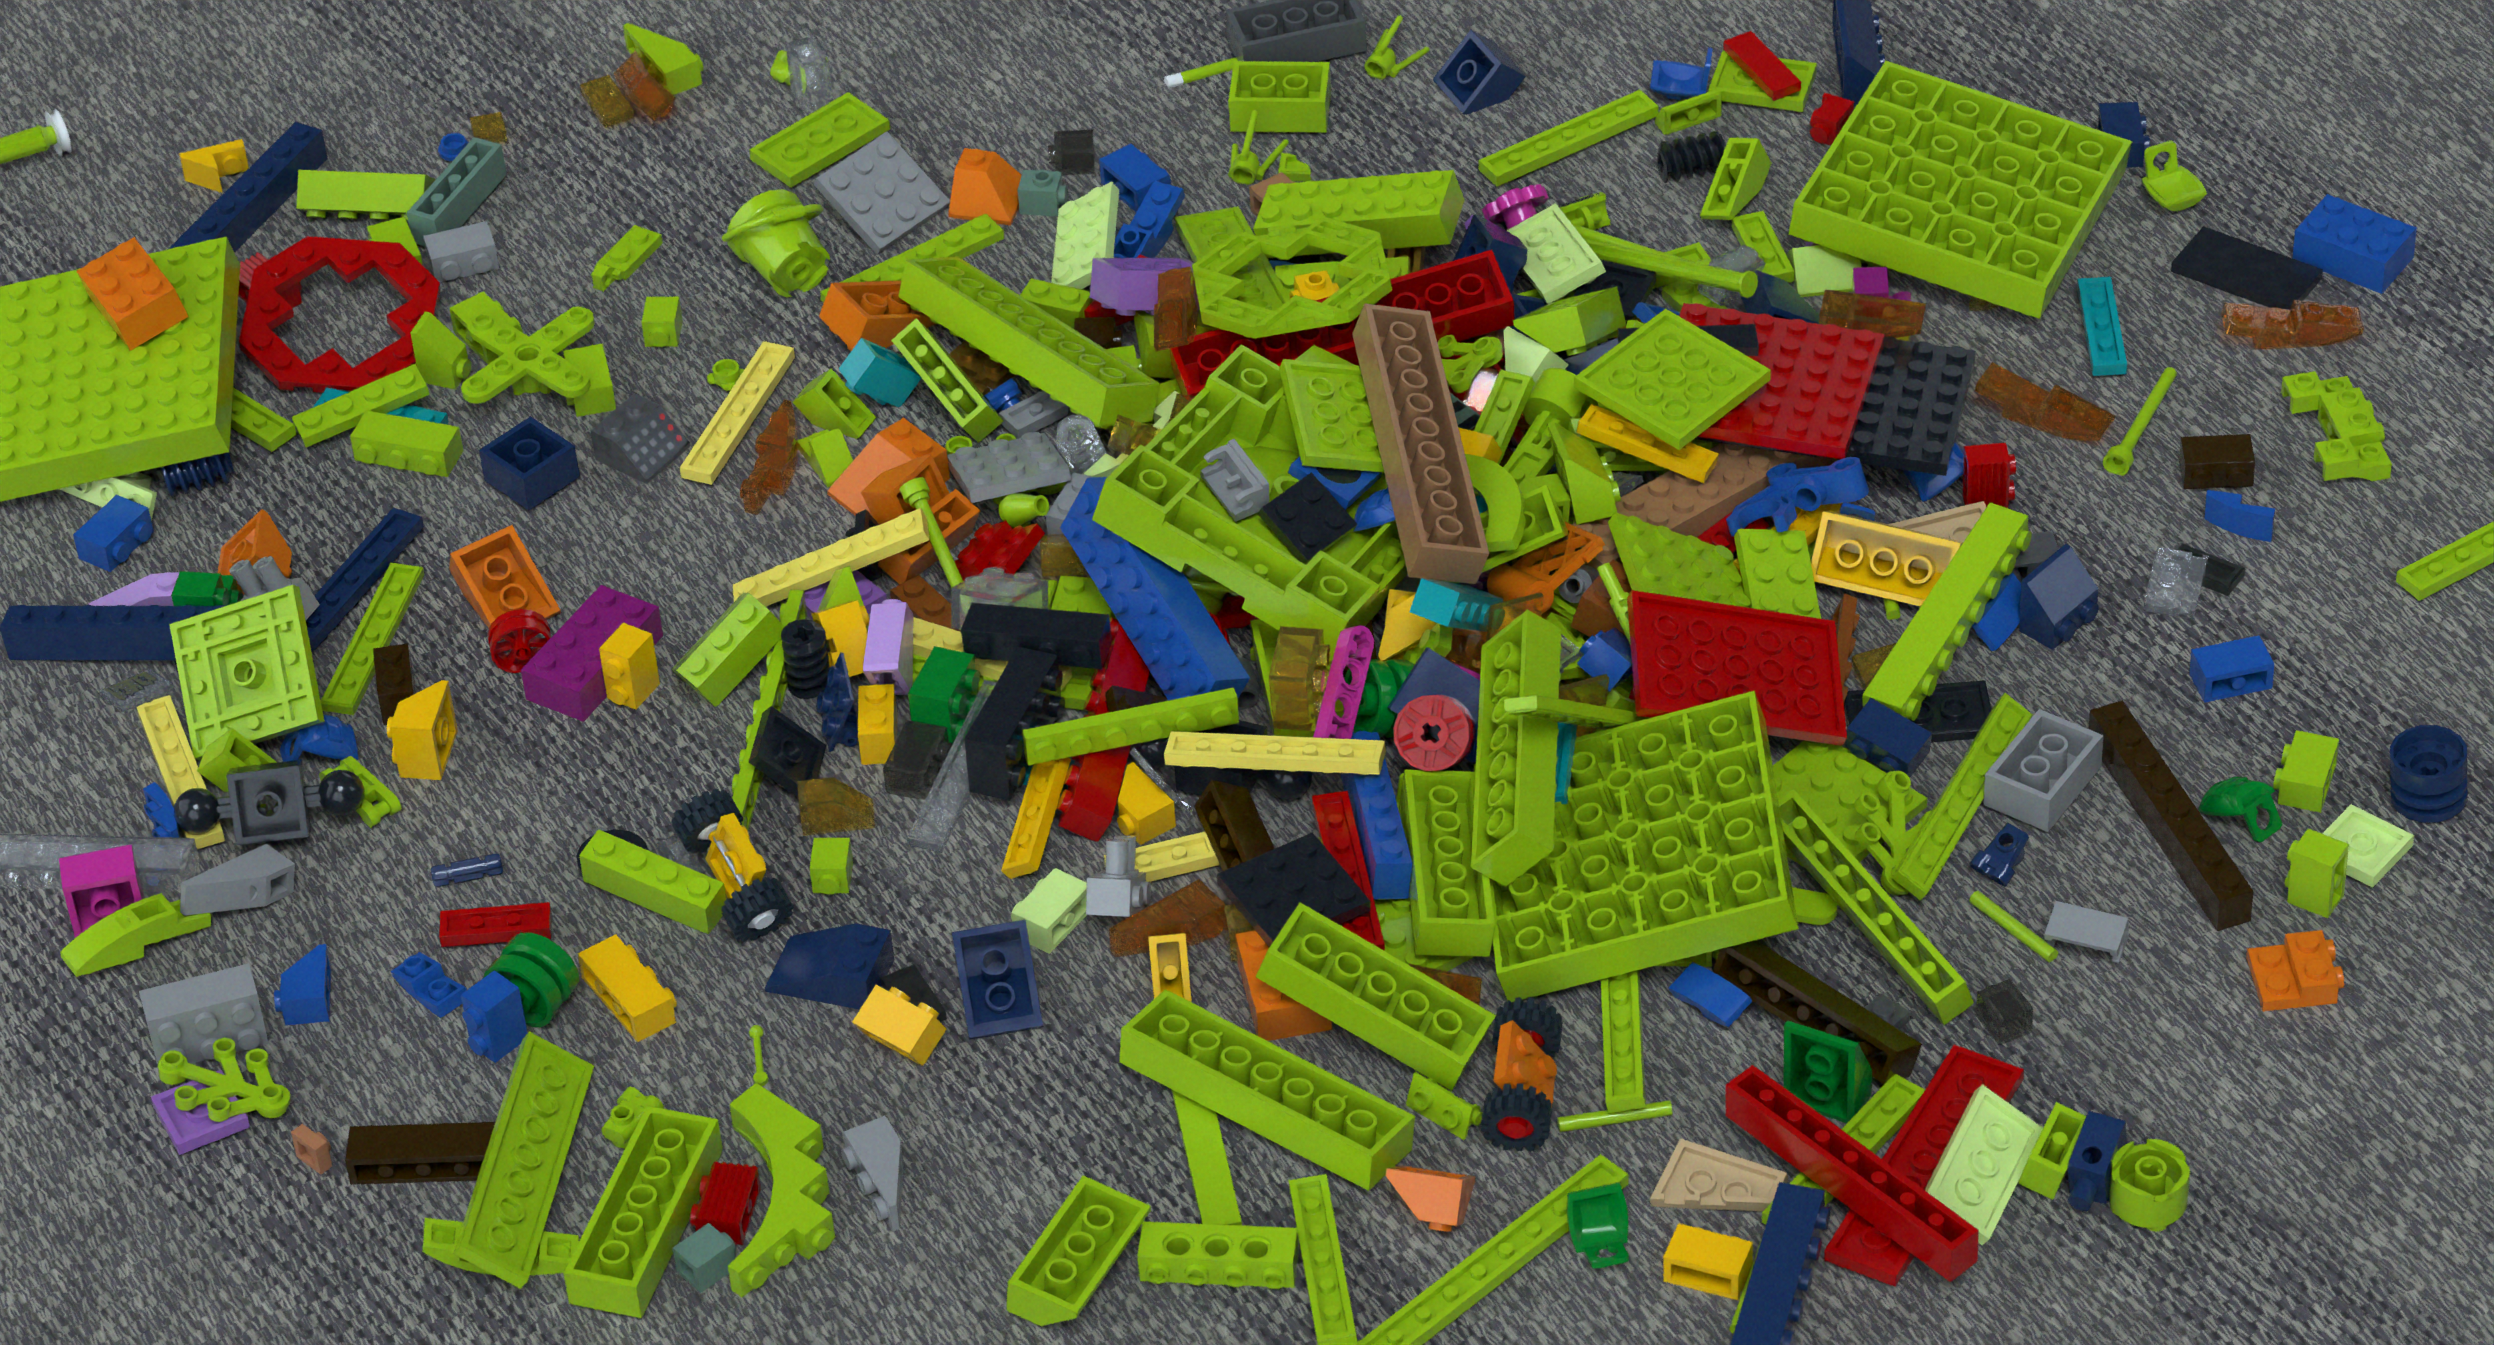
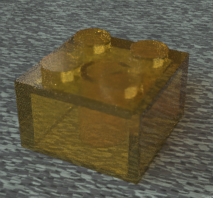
M1280 626L1269 674L1273 728L1315 731L1330 672L1326 668L1330 661V645L1324 644L1323 629Z

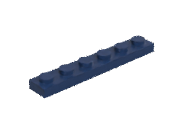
M393 507L314 595L320 605L306 620L312 653L383 574L390 563L399 556L424 527L422 516Z

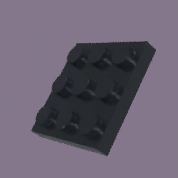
M1313 832L1217 874V884L1269 947L1300 902L1339 925L1370 911L1369 898Z

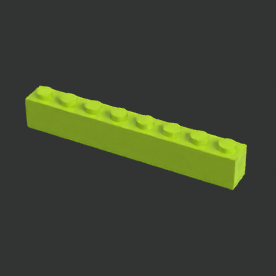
M1993 503L1988 504L1862 694L1863 707L1870 698H1873L1909 720L1914 721L1917 718L1922 701L1926 695L1931 696L1934 692L1939 675L1942 671L1946 672L1949 669L1953 660V654L1958 646L1963 647L1966 643L1970 628L1974 622L1978 623L1981 620L1985 605L1989 599H1994L1997 596L2002 579L2005 575L2012 573L2019 553L2027 550L2032 537V532L2028 531V515Z
M1792 789L1778 799L1785 846L1943 1025L1947 1024L1973 1005L1974 1002L1965 980L1796 790Z

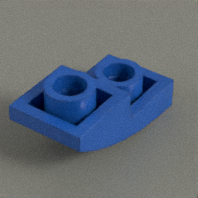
M2207 490L2205 520L2234 534L2261 541H2272L2275 508L2242 504V494Z
M2014 573L2004 576L1997 596L1987 602L1981 620L1978 623L1974 622L1972 625L1977 636L1986 643L1991 651L1997 650L2020 623L2021 582Z
M153 782L143 788L147 803L144 805V810L155 828L152 830V835L161 848L167 847L176 856H179L183 853V844L179 826L174 817V808L165 792L156 782Z
M421 952L408 957L401 965L391 971L393 978L411 996L440 1018L462 1004L461 994L467 990L465 986L445 976L439 962Z
M1694 962L1668 988L1675 998L1699 1008L1705 1018L1729 1027L1737 1020L1752 1002L1750 996L1738 987Z

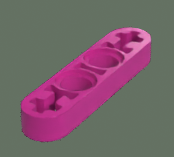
M1359 625L1345 628L1339 634L1313 738H1329L1330 736V738L1351 739L1374 648L1373 635L1365 626ZM1345 666L1350 668L1352 672V682L1350 685L1345 682L1343 677ZM1337 699H1339L1344 706V714L1342 718H1340L1335 711V702Z

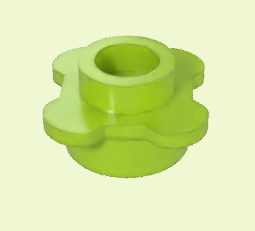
M719 360L712 367L713 373L707 375V382L709 384H717L725 391H730L745 369H739V364L735 360Z

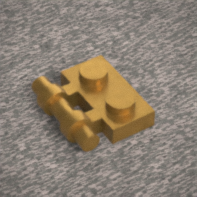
M966 340L949 353L983 396L990 392V388L995 389L1015 376L1002 363L994 362L989 359L988 354L970 347L969 342Z

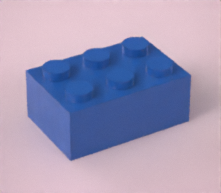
M2327 194L2296 228L2293 259L2323 269L2325 273L2383 294L2414 258L2417 227Z

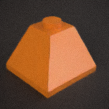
M964 148L955 167L948 212L949 218L973 220L986 213L997 224L1011 226L1019 209L1017 190L1022 175L996 152Z
M931 454L923 455L882 472L861 491L872 517L879 525L902 514L916 510L909 503H905L899 490L904 483L912 479L925 478L930 489L928 494L930 497L928 501L930 508L949 494Z
M261 509L221 547L217 573L231 575L229 572L230 568L241 560L245 561L248 559L253 566L261 558L272 556L282 574L287 579L290 578L292 568H290L292 551L268 512ZM236 581L238 590H242V588Z
M1403 1165L1387 1168V1179L1416 1218L1420 1221L1429 1222L1428 1229L1451 1232L1452 1225L1458 1226L1463 1224L1476 1176Z

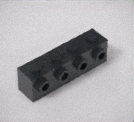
M971 603L961 628L964 652L974 654L975 658L985 660L1010 661L1017 647L1058 655V665L1102 669L1112 644L1109 614Z

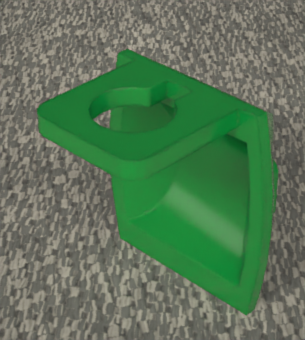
M2235 776L2217 782L2206 792L2198 808L2200 813L2213 816L2243 815L2255 842H2263L2282 827L2281 818L2271 796L2275 791L2274 788L2266 783L2248 780L2247 777ZM2258 805L2260 808L2267 810L2269 814L2268 826L2263 830L2258 827L2256 821L2258 814L2256 806Z
M1620 1182L1568 1193L1567 1219L1576 1253L1583 1252L1590 1266L1594 1269L1628 1262L1629 1254L1623 1243L1628 1241V1210ZM1602 1249L1616 1253L1614 1256L1606 1258L1597 1256Z

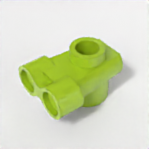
M628 1087L617 1099L618 1105L611 1110V1116L601 1129L602 1134L606 1139L611 1140L615 1146L626 1148L646 1106L664 1109V1105L657 1097L653 1095L645 1096L636 1088Z

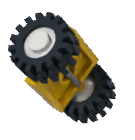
M713 789L711 794L705 791L702 792V797L698 798L697 795L692 797L691 803L685 802L681 805L683 810H677L674 813L675 817L671 820L672 826L686 851L697 853L700 850L703 853L708 850L705 860L716 879L724 883L727 899L724 902L725 906H722L721 910L737 940L741 939L743 942H747L749 938L751 941H754L759 935H768L770 930L775 932L779 929V924H785L788 921L786 917H790L793 914L794 906L777 878L773 877L770 880L769 877H764L766 873L765 861L760 854H757L751 844L749 833L741 823L743 817L731 795L726 790L720 792L719 789Z

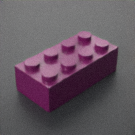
M600 585L521 669L526 700L584 722L607 697L599 648L622 623L652 633L655 645L663 637L659 606Z

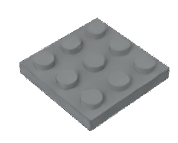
M887 131L818 176L813 184L876 254L881 253L946 209L950 204V200Z
M1029 432L1023 434L1019 439L1010 441L998 439L991 441L988 446L979 448L962 447L957 449L955 453L947 455L949 470L971 503L1071 481L1068 465L1045 433Z

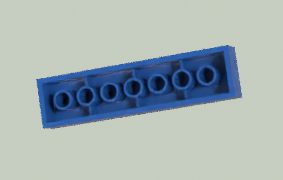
M1107 477L1087 478L1060 529L1168 701L1233 687L1239 698L1250 677L1184 573L1177 571L1093 521L1092 518Z

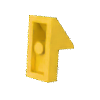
M242 139L179 153L185 181L221 193L220 177L244 172L249 169Z

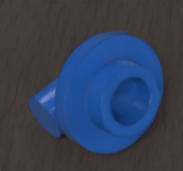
M1011 378L984 395V397L996 412L999 413L1019 403L1022 392Z

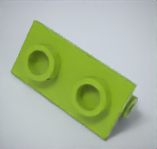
M1417 1072L1413 1074L1406 1106L1462 1140L1466 1139L1471 1124L1475 1126L1481 1124L1482 1112L1479 1105H1472L1462 1098L1455 1096L1452 1092L1438 1085L1434 1078L1427 1079Z

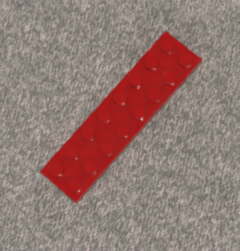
M1953 1045L1882 1159L1925 1190L1974 1091L1983 1084L2009 1103L2023 1081L2024 1069ZM1852 1209L1849 1210L1824 1250V1261L1895 1287L1914 1258L1913 1254Z

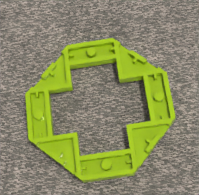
M1330 218L1314 220V223L1309 227L1295 229V224L1268 228L1269 234L1259 236L1249 234V232L1237 233L1192 264L1202 323L1253 339L1351 322L1360 315L1364 303L1374 305L1392 291L1380 232ZM1311 245L1322 248L1325 251L1347 256L1338 263L1339 275L1353 280L1322 303L1295 295L1275 311L1235 300L1245 292L1242 279L1232 277L1231 275L1248 265L1251 260L1261 253L1275 256L1281 260H1289L1303 248Z

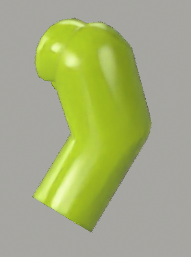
M781 50L777 53L770 69V74L774 80L780 83L785 82L788 86H794L800 77V73L794 70L790 64L792 56L789 52Z

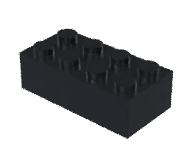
M1017 647L964 738L970 792L1010 801L1017 787H1022L1026 771L1029 768L1024 752L1023 730L1054 724L1056 718H1061L1064 712L1065 699L1061 697L1060 689L1063 673L1059 670L1058 655Z

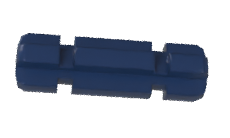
M494 853L484 855L485 859L480 860L479 857L450 862L451 866L448 867L445 864L432 866L431 876L435 887L449 885V881L452 880L456 884L483 878V874L487 873L489 877L500 875L503 873L501 857L499 854Z

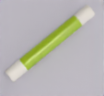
M1234 57L1164 77V82L1168 88L1231 71L1233 70L1234 61L1238 60Z

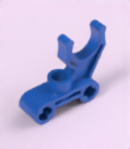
M1847 457L1834 462L1830 466L1797 469L1794 463L1774 466L1766 473L1770 486L1737 505L1732 514L1726 518L1730 535L1734 536L1738 529H1744L1749 523L1763 517L1772 516L1776 531L1784 532L1789 529L1791 523L1797 518L1795 507L1805 511H1813L1820 507V505L1849 503L1860 500L1869 493L1860 459L1857 457Z

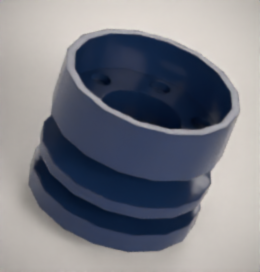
M2419 725L2406 729L2395 737L2390 745L2391 803L2396 811L2410 820L2421 823H2437L2451 819L2463 810L2468 801L2467 745L2459 734L2449 728L2438 725Z

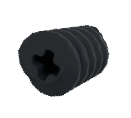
M1712 131L1709 137L1702 133L1696 139L1693 136H1687L1684 142L1680 138L1674 139L1672 144L1668 141H1662L1658 148L1657 163L1663 183L1668 182L1670 172H1672L1675 180H1680L1681 170L1685 171L1688 178H1692L1693 168L1695 167L1701 176L1706 173V165H1709L1712 172L1716 173L1718 163H1720L1726 147L1722 135L1718 131Z
M807 619L790 622L781 632L788 690L799 699L815 698L820 692H824L830 668L825 630L820 624Z

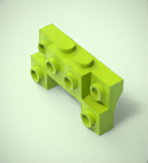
M2316 371L2282 377L2281 394L2283 397L2290 396V411L2292 414L2318 410V421L2328 441L2315 443L2314 460L2316 463H2323L2322 477L2324 481L2349 477L2364 478L2370 481L2391 478L2392 463L2382 445V442L2385 440L2383 425L2381 422L2376 421L2372 403L2370 400L2365 399L2360 387L2353 388L2348 376L2320 380Z

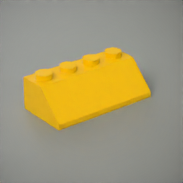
M1829 510L1823 511L1811 561L1814 582L1921 606L1963 542Z

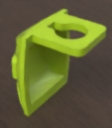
M2173 141L2148 147L2144 151L2146 177L2141 178V181L2151 197L2163 208L2170 211H2181L2197 204L2207 195V191L2201 181L2186 168L2178 166L2177 147ZM2160 152H2168L2169 159L2164 164V170L2159 171V168L2153 164L2154 158Z

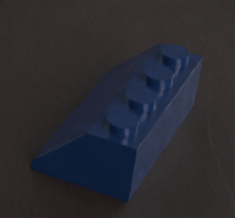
M1833 0L1832 30L1842 98L1854 101V106H1857L1885 62L1884 53L1879 54L1882 53V35L1878 34L1879 15L1873 14L1871 1Z

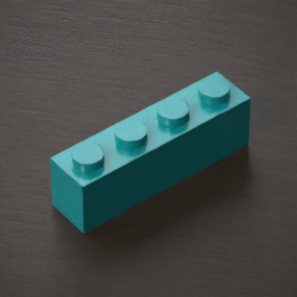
M1421 578L1409 612L1447 627L1492 632L1493 627H1497L1502 619L1503 607L1501 605L1503 599L1466 584Z

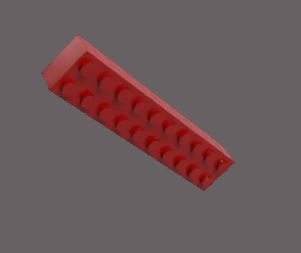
M1492 250L1392 278V291L1374 304L1430 311L1437 342L1446 335H1453L1457 342L1503 329L1507 326H1513V320H1515L1514 300ZM1326 297V298H1323V299H1319V300H1316V301L1322 303L1323 301H1325V300H1326L1327 298H1329V297ZM1359 316L1348 323L1256 339L1246 338L1243 335L1227 330L1216 329L1169 343L1172 370L1185 404L1187 405L1205 387L1208 377L1241 344L1278 366L1281 365L1283 359L1295 360L1313 345L1354 365L1360 366L1352 335Z

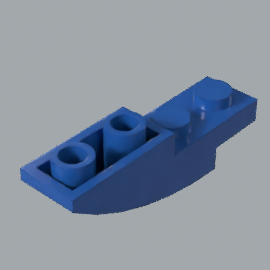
M1153 181L1130 225L1123 223L1115 238L1113 258H1137L1139 255L1155 258L1174 230L1172 220L1185 198L1183 188Z

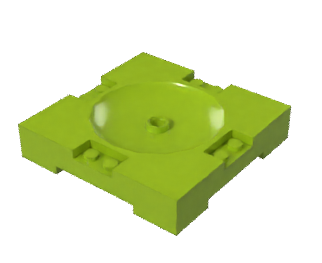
M1241 344L1208 377L1205 387L1145 447L1140 444L1105 479L1092 520L1182 573L1190 565L1202 574L1245 598L1242 606L1243 610L1332 662L1340 632L1349 627L1366 626L1382 608L1384 600L1389 594V589H1394L1408 574L1396 520L1373 528L1351 532L1325 552L1320 550L1307 565L1298 561L1259 517L1258 513L1236 522L1233 520L1201 478V470L1218 461L1216 459L1213 462L1207 463L1204 459V456L1211 450L1226 445L1228 441L1235 439L1268 481L1269 502L1300 481L1288 473L1291 464L1300 454L1281 379L1280 366ZM1382 473L1381 478L1346 509V512L1353 519L1363 500L1369 498L1376 491L1388 488L1385 473Z

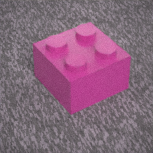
M132 844L59 858L62 889L75 938L106 916L144 899Z

